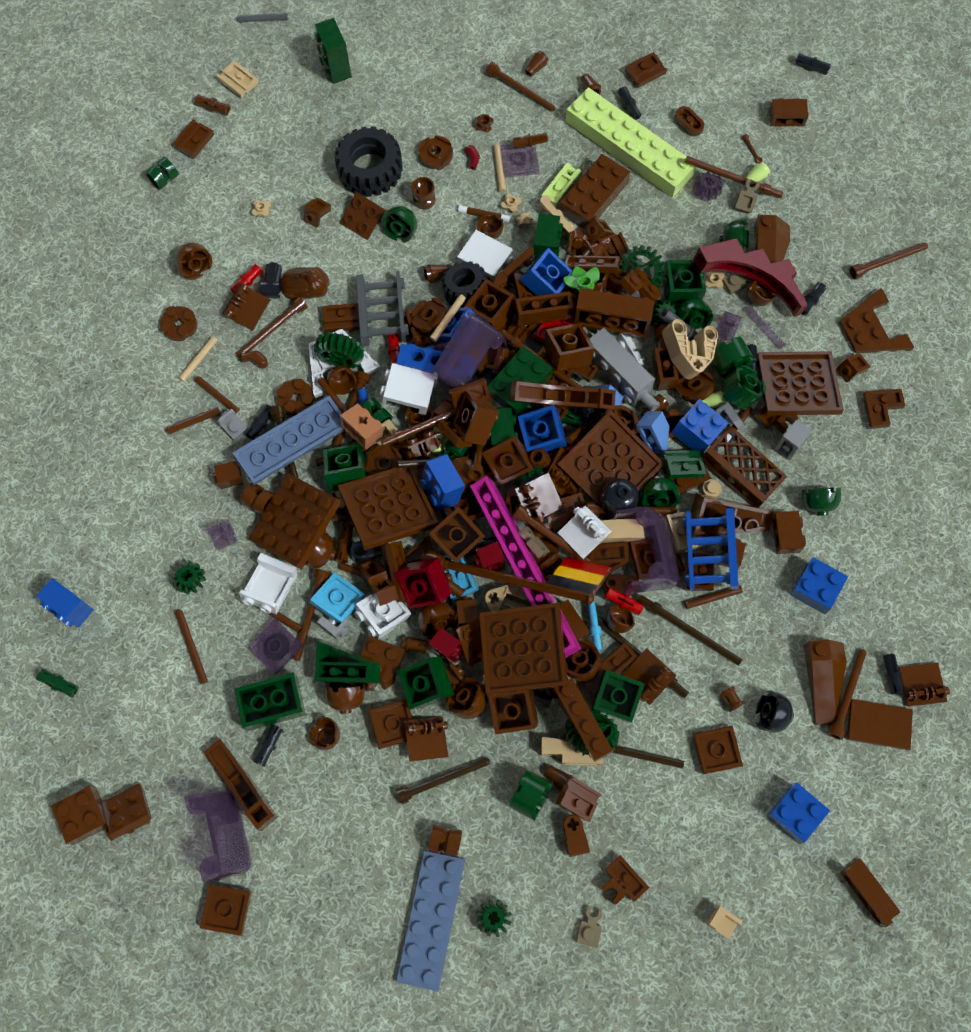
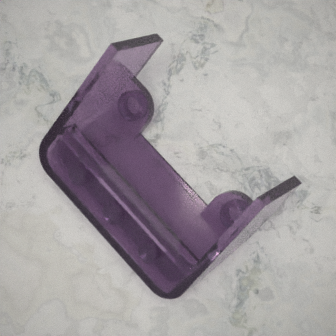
M469 312L464 316L435 364L433 377L450 397V389L474 381L472 376L489 348L496 349L500 346L508 348L509 344L499 330L479 316Z
M649 507L616 510L609 520L636 519L641 526L648 528L655 563L648 570L649 580L631 582L623 591L624 595L674 588L680 582V573L666 517Z

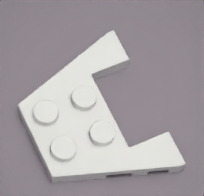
M343 329L335 331L337 334L349 336ZM315 341L308 343L313 394L316 399L326 394L319 385L318 378H324V375L328 374L336 366L323 362V360L315 355L313 351ZM364 351V357L360 364L363 372L372 374L381 370L380 365Z

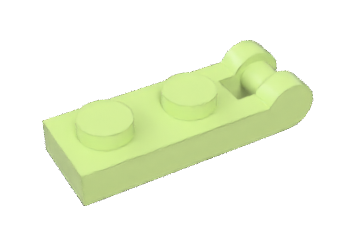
M570 163L565 164L541 195V197L544 195L549 196L551 204L555 208L583 173L582 170L573 168V165Z

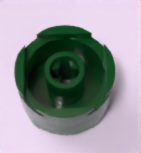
M742 337L731 338L732 342L728 344L723 342L715 349L712 362L722 378L729 376L741 365L750 366L755 362Z
M741 365L723 380V398L726 402L733 403L742 410H747L766 392L765 382L763 379L759 380L756 375L758 373L754 369Z
M527 770L511 799L509 807L535 821L540 812L538 806L543 807L547 796L544 794H549L553 783Z

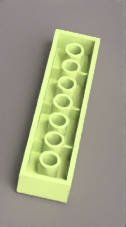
M589 87L567 108L565 122L671 198L694 176L696 167L684 163L686 158L684 154Z

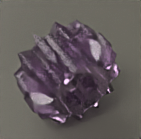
M708 171L705 174L701 172L694 179L693 191H695V196L701 195V200L704 197L707 201L711 198L715 200L722 192L723 181H721V176H715L716 174H711Z

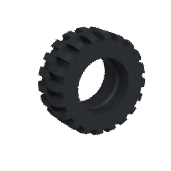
M365 126L359 130L356 128L352 130V133H347L343 136L344 140L341 139L338 147L335 149V164L338 177L344 187H347L352 193L356 191L361 195L366 194V197H372V194L382 195L381 192L391 190L390 186L395 187L398 183L397 179L401 178L403 164L399 143L394 139L393 135L390 133L386 134V130L381 128L378 130L377 127L371 126V128H366ZM368 154L378 155L384 159L380 165L370 169L354 165L358 158Z

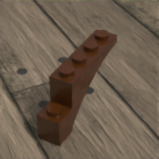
M512 381L510 401L568 408L614 409L616 390Z
M568 678V686L548 688L553 699H555L573 725L593 761L596 762L613 753L610 744L573 678Z
M221 739L204 751L238 800L245 815L257 830L263 831L278 818L270 807L269 800Z

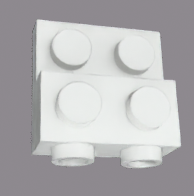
M372 594L358 602L355 607L356 618L360 622L364 621L368 626L366 627L368 634L371 637L375 636L377 639L394 630L395 626L411 616V612L403 602H396L395 600L380 606Z

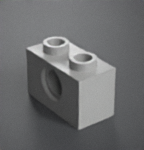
M796 420L782 436L775 450L790 461L803 446L812 431L805 423Z

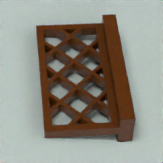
M732 426L701 456L703 462L751 506L760 507L787 477ZM729 433L735 437L736 443L727 442V435ZM716 446L724 447L725 455H720L714 448ZM728 447H736L737 455H729ZM741 447H746L750 451V456L742 455ZM730 459H738L739 468L733 467L730 464ZM742 460H751V468H743ZM755 460L763 462L764 468H756ZM744 472H752L753 480H747L744 477ZM756 472L765 473L766 481H757ZM769 473H775L780 479L778 481H770ZM758 485H766L767 493L765 495L758 489Z

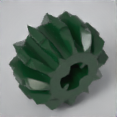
M658 299L654 302L651 325L658 327L668 324L659 317L660 312L668 308L675 314L677 312V309L674 310L676 303L670 304V299Z
M191 561L188 562L187 566L181 563L182 568H175L177 574L172 575V578L175 580L173 586L178 587L177 590L180 593L185 591L189 595L191 590L197 593L196 587L203 588L200 582L206 581L205 576H203L205 574L204 569H200L201 566L198 563L193 565Z
M490 899L488 900L490 908L487 909L485 904L482 903L481 907L485 912H476L477 915L483 916V919L476 920V924L484 922L485 925L480 928V931L483 932L488 927L487 936L490 937L492 929H495V935L499 937L498 928H501L506 933L507 929L503 926V923L511 925V921L504 920V917H509L512 914L511 912L503 914V911L508 906L505 904L499 909L500 900H497L496 907H493L492 900ZM493 911L497 912V917L500 918L498 923L495 921V925L491 924V920L488 919V914L491 913L492 915Z

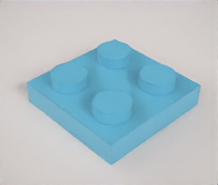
M334 572L310 599V604L341 624L355 610L356 604L365 598V593Z

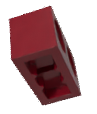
M499 542L476 550V557H474L476 567L497 572L505 570V557Z
M442 628L438 630L429 642L431 652L438 657H442L443 661L447 664L451 662L456 663L462 655L460 641Z

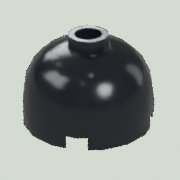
M616 478L607 482L599 495V502H601L603 511L615 518L630 515L636 508L639 499L638 490L635 485L623 478Z
M769 690L767 691L768 694L762 695L757 703L756 714L760 713L759 723L756 722V725L760 730L777 733L785 730L793 721V707L785 695Z

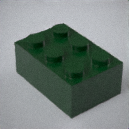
M331 18L316 23L314 37L318 43L316 44L320 55L318 57L321 65L325 66L324 71L327 79L331 78L332 83L335 84L352 78L346 43L335 19Z
M523 346L488 385L490 397L504 408H512V414H516V417H518L529 403L510 401L512 381L547 384L553 377V367Z
M294 672L234 689L242 728L246 731L306 715L298 677Z

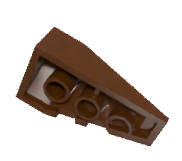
M758 214L754 224V251L763 249L770 263L783 261L790 243V225L777 215Z
M695 494L691 509L692 519L722 517V515H726V509L734 508L735 534L770 530L774 515L772 510L714 496ZM723 525L692 526L693 534L697 536L712 537L727 534V526L723 527Z
M833 640L809 641L804 645L815 725L835 723L838 715L847 663L844 643Z

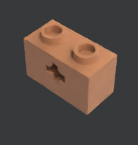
M358 403L340 415V426L365 450L383 438L381 422L375 420L366 408H362Z

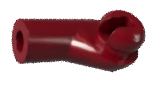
M466 146L464 153L471 158L468 168L476 170L480 155L475 146Z

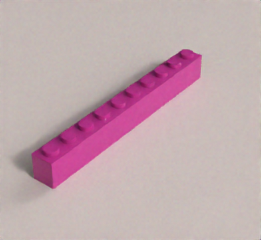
M485 476L472 484L470 487L516 576L546 583L533 555L528 550L525 540L519 535V529L494 481ZM523 587L532 606L557 603L553 594ZM561 610L565 658L582 648Z

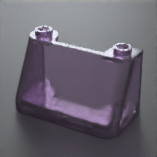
M230 791L195 793L185 796L186 808L191 814H206L214 851L213 856L207 857L201 862L200 874L202 882L215 883L248 872L252 866V858L240 805L234 794Z

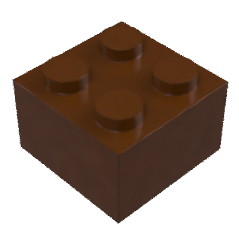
M485 279L464 308H470L483 322L481 325L498 334L513 315L516 298L514 294Z
M581 323L546 329L543 347L556 371L591 365L595 348Z
M466 390L453 425L463 441L485 446L486 441L491 436L493 424L498 419V410L487 395Z
M459 506L429 533L455 563L485 537Z
M533 690L488 694L495 735L536 729L539 722Z
M88 786L51 805L66 844L75 845L108 828L102 806L103 801L97 788Z

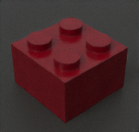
M439 558L405 564L395 573L409 609L441 604L452 594Z

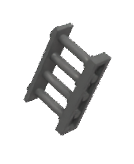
M396 271V280L374 283L365 281L363 274L356 275L362 346H370L369 339L373 338V336L401 334L402 343L406 342V335H409L408 324H404L402 289H405L404 278H400V272ZM397 288V296L366 297V292H369V290ZM399 304V311L367 312V308L370 305ZM400 318V326L377 329L368 327V323H371V321Z

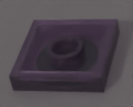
M514 144L501 145L505 178L539 174L535 145H532V148L529 146L515 149Z
M274 619L248 649L277 675L304 645L278 620Z

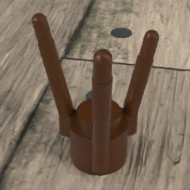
M580 230L569 232L568 252L572 248V255H576V249H580L586 243L593 256H596V252L590 244L587 235H583V232Z

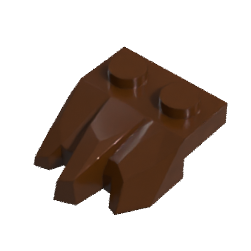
M368 636L361 656L381 663L380 683L382 688L386 690L394 684L406 650ZM368 683L367 692L374 691L377 684Z

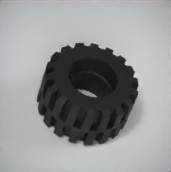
M461 261L462 263L459 264L458 262L454 263V266H449L448 271L443 273L444 276L441 279L445 299L449 302L450 306L453 305L461 294L466 298L460 308H464L485 279H487L484 268L480 267L478 263L473 264L472 261L468 263L465 261ZM465 284H470L469 286H466V287H460V286L465 285Z

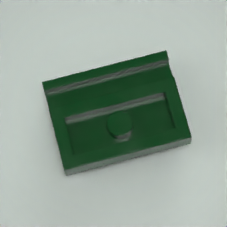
M700 450L664 451L662 457L665 459L664 464L668 479L704 478L707 474L703 459L700 457Z

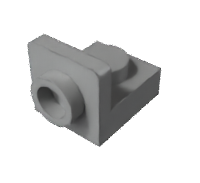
M729 402L719 406L715 411L726 419L731 426L735 425L738 429L745 426Z
M233 409L224 412L218 419L220 426L234 442L242 437L248 429Z
M321 616L317 621L321 628L337 640L340 636L343 638L350 629L348 628L350 624L346 619L338 627H336L338 624L330 617L326 619Z

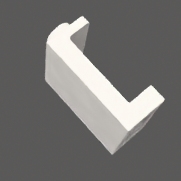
M475 230L457 256L458 264L462 263L461 261L466 263L472 261L473 264L478 263L480 267L484 268L486 276L490 277L491 282L494 283V278L508 264L513 262L514 257L512 248Z
M392 363L391 369L386 370L384 380H387V384L382 386L380 397H383L382 403L386 404L387 401L418 408L419 414L426 415L436 374Z
M260 553L257 559L258 566L244 590L241 589L239 595L244 604L248 606L254 605L265 613L270 614L271 612L277 615L297 577V570L292 565Z

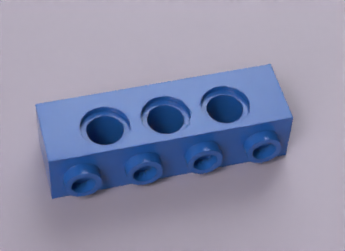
M401 344L396 364L436 374L435 379L465 385L472 380L475 359L466 354L457 355L450 351H436L431 347L421 348L414 344ZM416 358H422L421 361H414ZM435 361L440 362L439 365H433L432 363ZM452 365H458V366H459V367L456 368V369L450 368V366H452Z

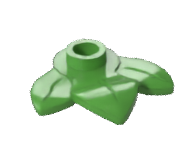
M576 266L572 276L564 277V283L568 287L576 288L577 291H580V288L594 289V283L600 278L599 269L594 267L586 272Z

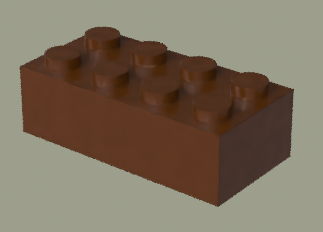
M601 154L560 202V211L563 213V216L583 229L594 218L599 219L628 184L630 171L604 154Z
M580 288L574 324L581 323L582 327L597 330L605 328L609 332L647 338L654 300L645 297H631L627 294L618 295L608 291L599 292L590 288Z

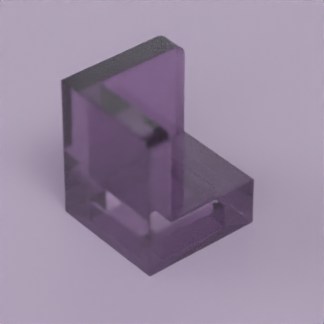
M725 311L717 329L718 338L732 342L731 338H734L742 317Z
M229 520L207 528L216 550L238 543L235 531Z

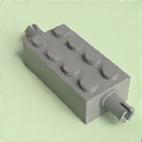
M583 327L595 348L590 366L596 365L599 367L598 374L603 379L606 378L610 385L624 396L623 399L627 404H631L635 408L643 402L650 411H655L660 406V403L651 395L655 379L605 328L593 336L586 327Z

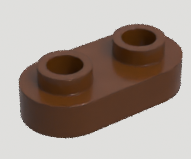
M687 106L679 107L675 114L677 123L690 135H701L705 126L704 121L691 108Z
M610 574L601 584V588L606 592L607 588L611 587L622 594L626 593L629 596H635L639 592L641 584L634 576ZM613 581L615 586H609L608 582ZM633 583L634 588H629L627 584Z

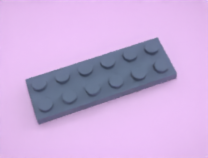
M327 396L234 451L232 454L254 486L345 431L340 426V415L342 413L331 397Z
M424 851L397 983L439 991L465 859Z

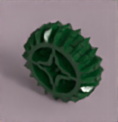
M640 245L639 248L634 246L633 251L628 249L627 254L621 256L623 260H620V265L622 266L619 267L620 270H624L629 274L631 261L633 271L647 266L643 271L655 286L662 284L660 280L665 279V276L661 273L666 272L665 268H661L665 261L660 262L659 260L662 258V255L656 256L658 251L656 249L651 252V246H648L646 250L644 245ZM637 256H645L650 261L645 263L641 259H638ZM652 266H654L653 279L651 278L652 275L650 273V269Z
M336 332L319 334L314 344L313 351L315 355L323 360V362L336 367L339 365L348 366L349 368L359 367L364 357V347L359 342L349 338V336L337 334Z
M591 709L594 718L614 751L619 741L618 725L613 723L614 719H608L607 714L603 715L601 712ZM569 719L566 720L564 729L565 741L569 742V747H575V752L580 751L583 756L587 754L591 758Z

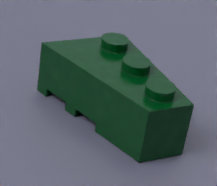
M317 641L315 681L380 684L381 663L331 643Z

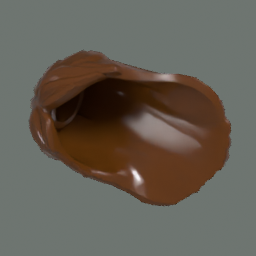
M296 267L284 273L280 283L286 298L296 299L299 296L305 299H312L326 295L330 280L327 274L319 267Z

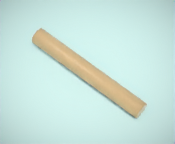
M497 144L494 145L499 192H506L501 148Z
M460 294L430 336L433 342L437 341L466 298Z
M212 336L178 377L183 382L187 380L218 339Z

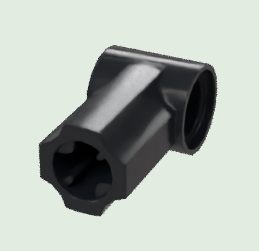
M275 262L266 264L264 281H261L260 294L267 298H280L281 265Z
M356 542L350 549L352 560L357 564L383 556L381 545L364 551L361 542ZM358 550L365 552L361 556L355 555Z

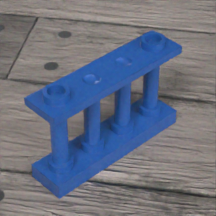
M734 508L726 509V515H722V517L691 519L690 511H686V517H683V529H687L689 574L685 575L686 586H690L691 592H694L695 584L726 582V584H730L731 590L739 589ZM723 525V527L727 526V534H723V536L692 538L691 526ZM692 545H728V553H724V555L693 557ZM725 563V565H729V572H726L725 575L694 576V565Z

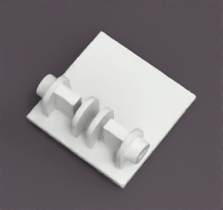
M586 506L575 508L573 511L574 517L558 532L583 559L612 532Z

